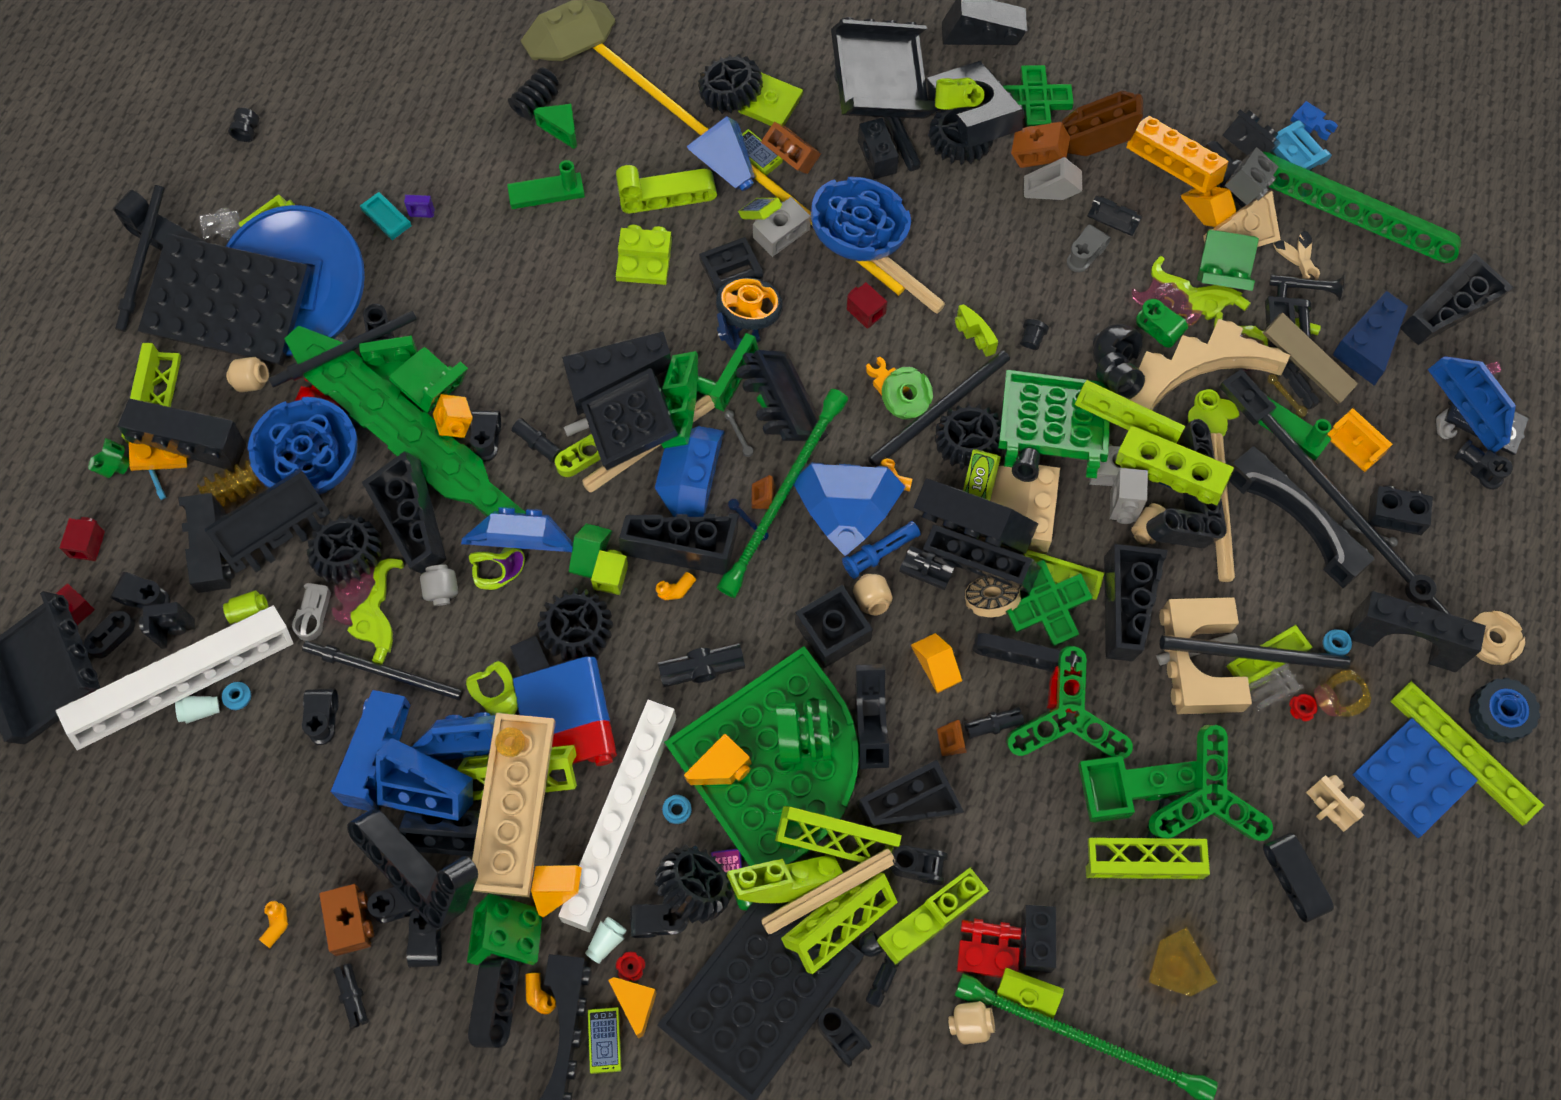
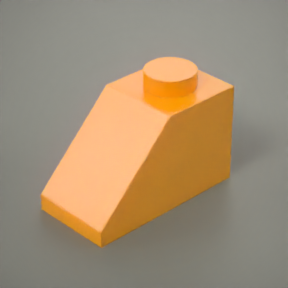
M1214 187L1206 194L1193 188L1181 195L1184 202L1203 225L1215 228L1236 213L1231 191L1227 188Z
M724 734L684 774V777L690 785L732 784L736 779L741 781L751 770L749 766L752 763L750 757Z

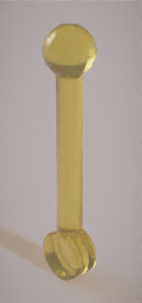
M1270 374L1267 378L1268 383L1275 385L1296 409L1298 417H1304L1307 414V409L1297 404L1278 382V377L1275 374Z

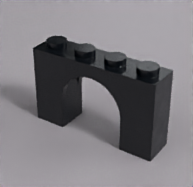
M981 61L927 78L928 98L930 101H935L936 81L938 79L971 78L984 90L982 103H985V105L957 114L958 136L968 148L1023 130L1022 119L1025 118L1023 107L1017 104L1011 93L1003 88L1001 82L996 80L990 69H987Z
M1372 591L1351 614L1347 633L1352 641L1374 647L1384 636L1391 634H1407L1432 642L1428 664L1456 673L1481 652L1486 625Z

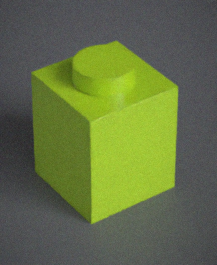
M599 550L591 578L593 589L620 595L628 568L627 557L616 550H608L607 552Z

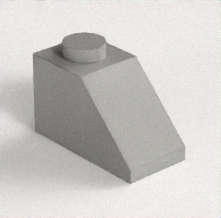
M1065 157L1024 176L1025 198L1064 200L1082 192V170Z

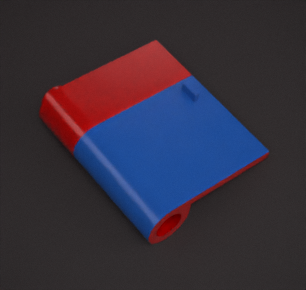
M595 657L578 658L513 678L519 714L522 716L554 718L556 722L552 747L574 745L576 757L572 764L588 760L595 762L596 766H604L613 762L612 759L617 756L598 663Z

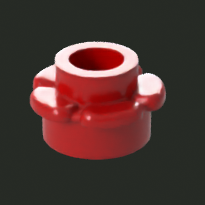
M1300 694L1298 697L1294 696L1289 702L1291 707L1290 713L1295 719L1310 721L1313 719L1314 714L1317 713V703L1310 695Z
M626 952L622 957L618 958L616 970H618L620 979L637 981L643 976L645 961L641 956H637V953ZM629 964L633 965L632 970L628 969Z

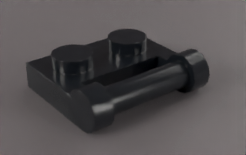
M746 237L699 254L700 262L716 295L721 286L730 280L741 277L763 278L761 266ZM748 264L751 268L722 280L719 278V275Z
M1268 296L1265 300L1266 328L1281 313H1284L1295 324V310L1299 316V328L1311 339L1309 318L1311 301ZM1267 338L1268 347L1278 348Z

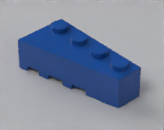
M372 690L370 697L365 700L363 714L330 791L344 806L367 811L373 808L379 809L380 805H377L376 752L391 738L400 741L410 708V703L405 696Z

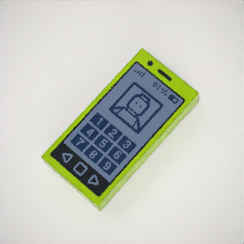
M749 129L742 134L751 164L767 176L783 163V159L762 144V140Z
M756 198L740 209L738 213L742 219L765 220L780 209L782 203L779 198Z
M619 1008L588 1010L590 1073L622 1072Z

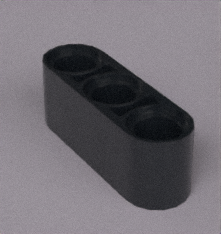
M1288 833L1263 845V851L1303 922H1310L1333 911L1334 905L1330 895L1294 834Z
M486 958L479 966L468 1030L469 1042L476 1048H502L508 1042L519 977V966L516 960L509 958Z

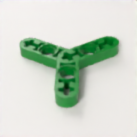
M1067 646L1059 654L1057 707L1012 730L1008 734L1006 744L1013 754L1018 756L1027 755L1069 732H1073L1111 757L1123 756V759L1131 754L1133 744L1130 738L1085 710L1087 659L1086 654L1079 647ZM1071 651H1074L1075 655L1080 657V660L1074 663V671H1080V676L1074 674L1064 675V670L1070 671L1071 665L1065 661V657L1070 656ZM1070 679H1074L1079 683V690L1074 695H1067L1064 691V684ZM1065 710L1077 711V714L1074 716L1075 721L1073 723L1069 720L1061 722L1060 724L1063 726V729L1059 730L1058 724L1052 716L1056 715L1060 720L1067 715ZM1043 721H1049L1053 726L1052 733L1047 737H1042L1037 732L1038 725ZM1092 723H1098L1102 727V733L1096 739L1089 738L1087 735V728ZM1029 728H1031L1033 735L1038 739L1036 743L1031 738L1026 740L1023 749H1020L1018 746L1013 747L1012 745L1016 742L1015 737L1017 735L1021 738L1029 736L1030 734L1027 732ZM1109 730L1113 732L1109 735L1110 738L1117 742L1124 739L1122 744L1125 746L1123 752L1118 750L1114 753L1115 747L1105 741Z
M1204 725L1198 731L1196 788L1158 810L1150 817L1149 829L1156 837L1172 838L1211 814L1252 840L1264 841L1271 836L1273 831L1271 820L1227 790L1228 736L1224 728L1218 725ZM1208 735H1217V741H1208ZM1207 750L1217 751V755L1207 754ZM1210 759H1214L1218 764V770L1214 775H1210L1206 771V764ZM1206 780L1217 781V784H1207ZM1207 794H1216V799L1207 800ZM1189 802L1193 805L1194 813L1192 817L1186 819L1182 815V807L1185 803ZM1233 804H1237L1240 808V816L1236 820H1232L1229 816V808ZM1175 818L1177 820L1166 824L1167 830L1159 828L1162 825L1161 819L1171 820ZM1247 820L1259 822V826L1262 828L1261 832H1256V828L1253 825L1246 823Z

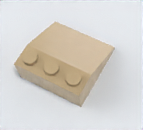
M1038 465L1040 470L1038 478L1032 482H1023L1013 476L1011 467L998 466L990 501L1011 508L1039 523L1028 550L1047 554L1052 542L1060 468ZM980 536L977 540L985 542L986 538Z

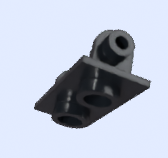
M1103 195L1101 197L1095 196L1092 203L1093 206L1087 215L1091 219L1130 236H1133L1143 217L1138 214L1139 211L1131 210L1122 205L1121 207L1117 206V203L1104 198Z

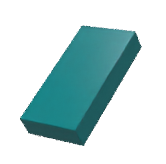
M380 192L360 205L361 210L391 240H394L412 226L410 221Z

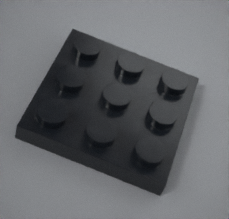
M651 368L581 403L602 465L606 470L678 436L657 377Z

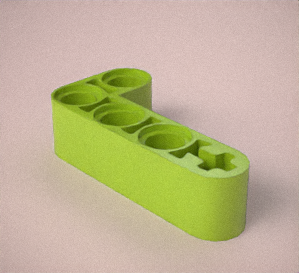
M632 165L622 166L616 171L621 209L628 214L712 201L717 196L713 173L709 169H697L646 178H639L638 169Z

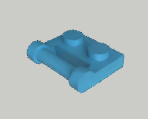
M1298 120L1277 132L1276 139H1278L1280 145L1273 152L1279 158L1310 170L1317 165L1327 162L1332 155L1327 149L1323 150L1304 129L1305 125Z

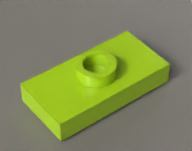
M1005 968L996 996H1002L1003 999L1007 998L1010 1002L1014 1001V1003L1021 1004L1025 1008L1028 1007L1032 1011L1035 1010L1040 1014L1042 1013L1054 1018L1064 989Z

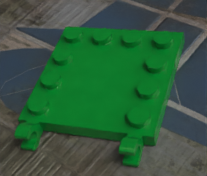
M1006 370L998 446L1000 449H1006L1004 467L1012 468L1018 456V451L1032 448L1038 451L1039 454L1087 460L1086 477L1097 479L1100 462H1107L1109 421L1075 405L1086 382L1085 379ZM1088 380L1107 390H1110L1100 381Z

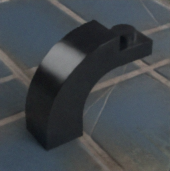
M856 665L855 704L860 769L889 768V739L885 707V665Z

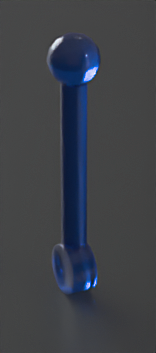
M731 499L728 502L729 508L739 513L756 530L757 525L739 507L738 500ZM768 532L765 533V536L762 539V541H766L768 539Z

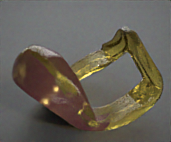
M1352 670L1337 673L1325 684L1319 685L1314 689L1318 705L1327 715L1332 717L1357 715L1366 710L1371 703L1367 684L1364 682V679ZM1356 681L1361 686L1363 697L1350 706L1341 707L1333 688L1343 682Z

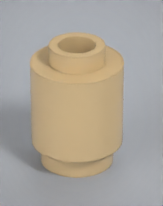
M1152 503L1149 507H1145L1132 527L1134 538L1139 543L1146 545L1156 542L1147 533L1146 524L1150 519L1166 510L1161 505Z

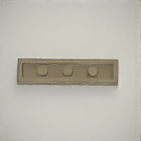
M1284 313L1279 314L1263 332L1274 345L1284 353L1289 354V359L1337 404L1341 403L1358 384Z

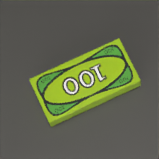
M977 449L973 450L963 491L990 501L1001 456Z

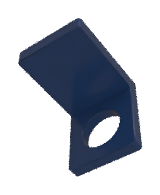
M722 312L718 313V335L721 341H726L731 350H735L742 341L739 333L743 328L730 325ZM753 329L752 335L756 337L757 342L761 341L758 329Z

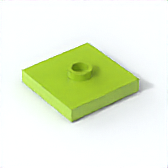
M762 73L763 88H761V95L757 96V102H750V108L744 106L739 113L772 126L774 121L785 125L802 98L803 90Z

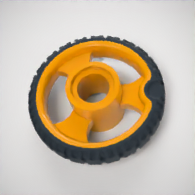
M741 277L730 280L721 286L716 298V307L718 312H722L726 321L731 325L747 330H757L769 327L777 321L782 311V298L779 292L766 281L751 277ZM738 290V295H737V296L731 294L732 292ZM764 298H769L773 304V309L768 314L761 311ZM729 307H736L735 313Z

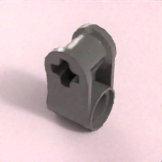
M1089 224L1071 246V254L1067 258L1068 268L1074 272L1085 271L1103 253L1111 237Z

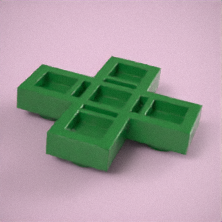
M1045 65L1021 66V85H1003V88L1011 93L1017 104L1023 107L1026 127L1050 124V110H1072L1073 108L1071 84L1047 85Z
M1041 560L1037 562L1041 569L1031 592L1028 593L1029 596L1021 599L1014 610L1012 608L1006 610V613L1016 633L1042 622L1054 647L1079 636V632L1068 610L1092 600L1093 597L1081 573L1055 584L1045 561Z

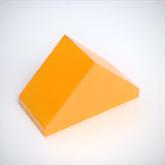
M936 633L911 644L914 653L937 693L962 682L952 647Z
M577 865L535 866L531 893L539 916L545 917L578 894L581 867Z
M613 977L608 981L639 1039L644 1036L657 993L653 988Z

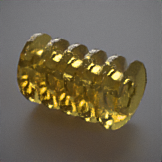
M248 460L245 461L244 470L236 464L234 465V474L226 468L224 469V478H221L216 472L214 473V482H211L207 477H203L204 486L201 487L197 483L200 494L212 492L222 507L226 505V497L231 502H236V493L241 498H246V489L252 494H256L257 485L260 488L261 486Z

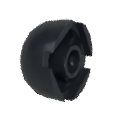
M1113 324L1106 327L1093 340V358L1095 363L1098 365L1104 356L1112 352L1123 354L1129 361L1132 358L1137 359L1142 348V334L1137 332L1139 330L1125 324Z

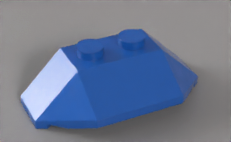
M1444 356L1428 369L1488 451L1490 450L1495 453L1510 443L1516 405L1483 362Z
M697 426L691 429L688 445L664 448L655 490L672 514V517H677V514H687V517H704L724 430Z
M499 507L498 511L492 512L464 536L461 542L464 545L572 552L573 542L549 515H542L543 510L526 509V513H515V508Z
M482 712L474 714V717L466 718L460 715L446 716L443 720H437L418 739L412 748L437 761L489 755L495 715Z

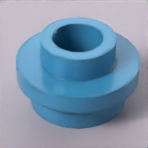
M1335 629L1329 631L1324 636L1323 647L1328 654L1345 656L1351 650L1352 641L1347 632ZM1332 640H1337V641H1339L1340 644H1341V647H1340V648L1336 647V646L1332 643Z
M242 682L229 684L222 693L224 705L231 710H240L247 706L251 700V691ZM239 691V697L232 699V694Z
M682 795L670 796L666 799L662 808L665 819L672 824L684 823L689 819L692 811L689 800ZM674 806H681L683 810L680 814L675 815L672 813Z

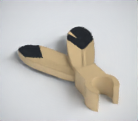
M1303 231L1300 234L1297 250L1285 241L1279 240L1273 243L1278 253L1299 266L1303 279H1310L1308 274H1312L1315 280H1318L1320 271L1310 259L1312 238L1308 232Z

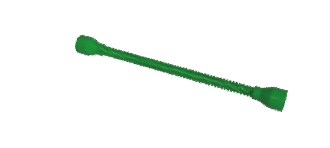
M830 389L826 395L818 423H816L810 437L806 441L807 443L803 446L797 460H795L774 500H772L759 526H757L756 532L752 535L739 561L735 562L733 567L722 576L716 588L723 594L736 598L742 587L743 576L747 570L746 565L752 559L751 556L754 555L765 533L769 529L768 527L772 524L783 501H785L806 461H808L816 447L819 438L824 433L827 424H830L833 418L845 407L848 397L841 391Z
M964 973L961 976L954 995L955 997L967 1002L981 1001L988 1006L993 1004L994 1007L997 1006V1008L1004 1009V1011L1008 1010V1013H1015V1016L1019 1015L1020 1018H1026L1027 1021L1030 1020V1022L1037 1023L1041 1027H1048V1030L1052 1029L1053 1032H1059L1060 1035L1063 1034L1067 1038L1070 1037L1071 1040L1074 1039V1041L1081 1042V1044L1085 1043V1046L1092 1047L1093 1049L1096 1048L1097 1051L1100 1050V1052L1107 1053V1055L1111 1054V1057L1118 1058V1060L1122 1059L1123 1062L1126 1061L1130 1065L1133 1064L1137 1068L1141 1067L1142 1070L1144 1069L1149 1073L1152 1072L1153 1075L1156 1074L1160 1078L1163 1077L1167 1081L1174 1082L1177 1087L1184 1089L1196 1100L1214 1099L1218 1082L1203 1075H1189L1182 1071L1177 1073L1176 1070L1173 1071V1069L1166 1068L1162 1064L1158 1065L1157 1062L1155 1063L1150 1059H1143V1056L1136 1055V1053L1132 1054L1131 1051L1128 1052V1050L1121 1049V1047L1110 1044V1042L1106 1043L1105 1040L1102 1041L1101 1038H1095L1094 1035L1091 1036L1087 1032H1080V1029L1076 1030L1075 1027H1069L1068 1024L1065 1025V1023L1058 1022V1020L1054 1021V1018L1051 1019L1047 1015L1043 1016L1042 1013H1036L1035 1010L1032 1011V1009L1025 1008L1021 1004L1018 1005L1014 1001L1010 1002L1007 998L1003 999L1002 996H996L994 991L987 989L976 978Z

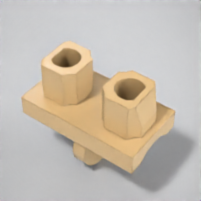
M1325 775L1306 793L1322 810L1316 817L1322 820L1327 815L1344 832L1364 815L1361 811L1365 804L1358 797L1352 796L1348 799L1340 791L1344 785L1337 775L1329 778Z

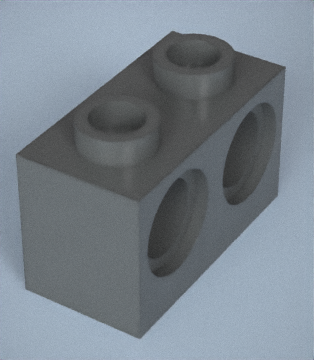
M1256 147L1238 165L1225 186L1246 205L1254 199L1259 201L1269 190L1267 188L1276 179L1273 175L1278 166Z

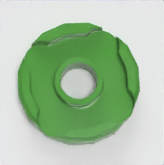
M901 367L891 372L885 378L882 386V400L886 408L894 416L901 419H914L928 410L927 408L933 399V391L929 379L913 367ZM904 386L911 389L913 394L911 400L903 396L902 390Z

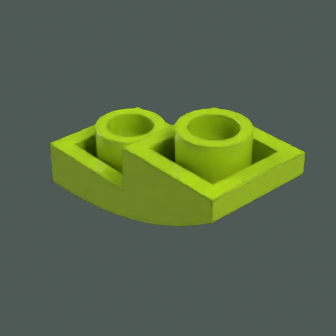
M964 304L960 305L957 317H955L958 331H963L966 339L974 337L977 348L979 350L982 349L986 357L995 354L998 340L990 327L972 309Z

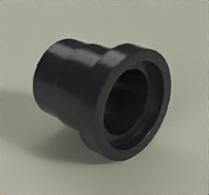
M1026 319L1023 323L1024 331L1020 344L1023 347L1038 350L1044 335L1048 333L1049 327L1041 321Z
M1032 448L1021 450L1017 461L1012 466V474L1016 479L1023 482H1032L1038 478L1040 471L1038 467L1040 454L1038 451Z

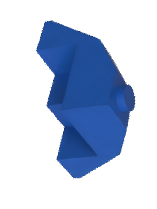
M813 462L800 472L794 483L810 515L844 556L863 542L883 521L905 489V485L888 467H860V465L849 464L824 465L823 463Z

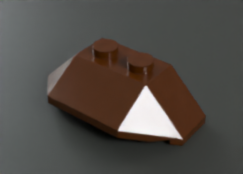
M1120 91L1078 107L1066 116L1061 122L1070 136L1068 153L1089 156L1130 141L1143 118L1142 95Z

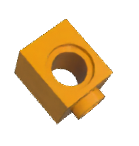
M440 395L433 412L439 435L465 438L473 419L466 397Z

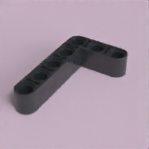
M1194 419L1185 425L1176 444L1215 459L1211 434L1207 424L1203 420ZM1199 475L1193 476V478L1198 481L1205 480L1203 477ZM1186 492L1183 493L1186 511L1169 508L1150 519L1146 524L1147 533L1155 541L1195 548H1206L1225 537L1227 533L1222 499H1220L1218 505L1206 504Z
M376 808L369 810L347 824V830L353 842L432 928L440 929L464 913L479 875L476 865L469 857L462 856L437 872L388 818Z

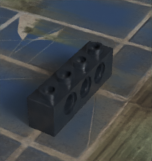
M934 524L923 548L927 553L933 552L935 556L955 563V567L1028 593L1031 592L1041 569L1032 558Z
M467 810L458 821L406 811L399 831L418 852L473 856L480 811Z

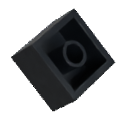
M843 585L795 612V625L824 668L871 641L873 629Z

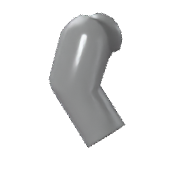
M1449 408L1436 417L1437 434L1443 439L1453 438L1457 434V430H1453L1455 425L1444 421Z

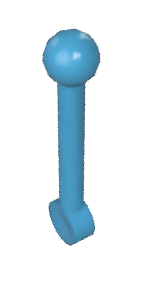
M149 470L159 498L161 500L166 498L155 471Z

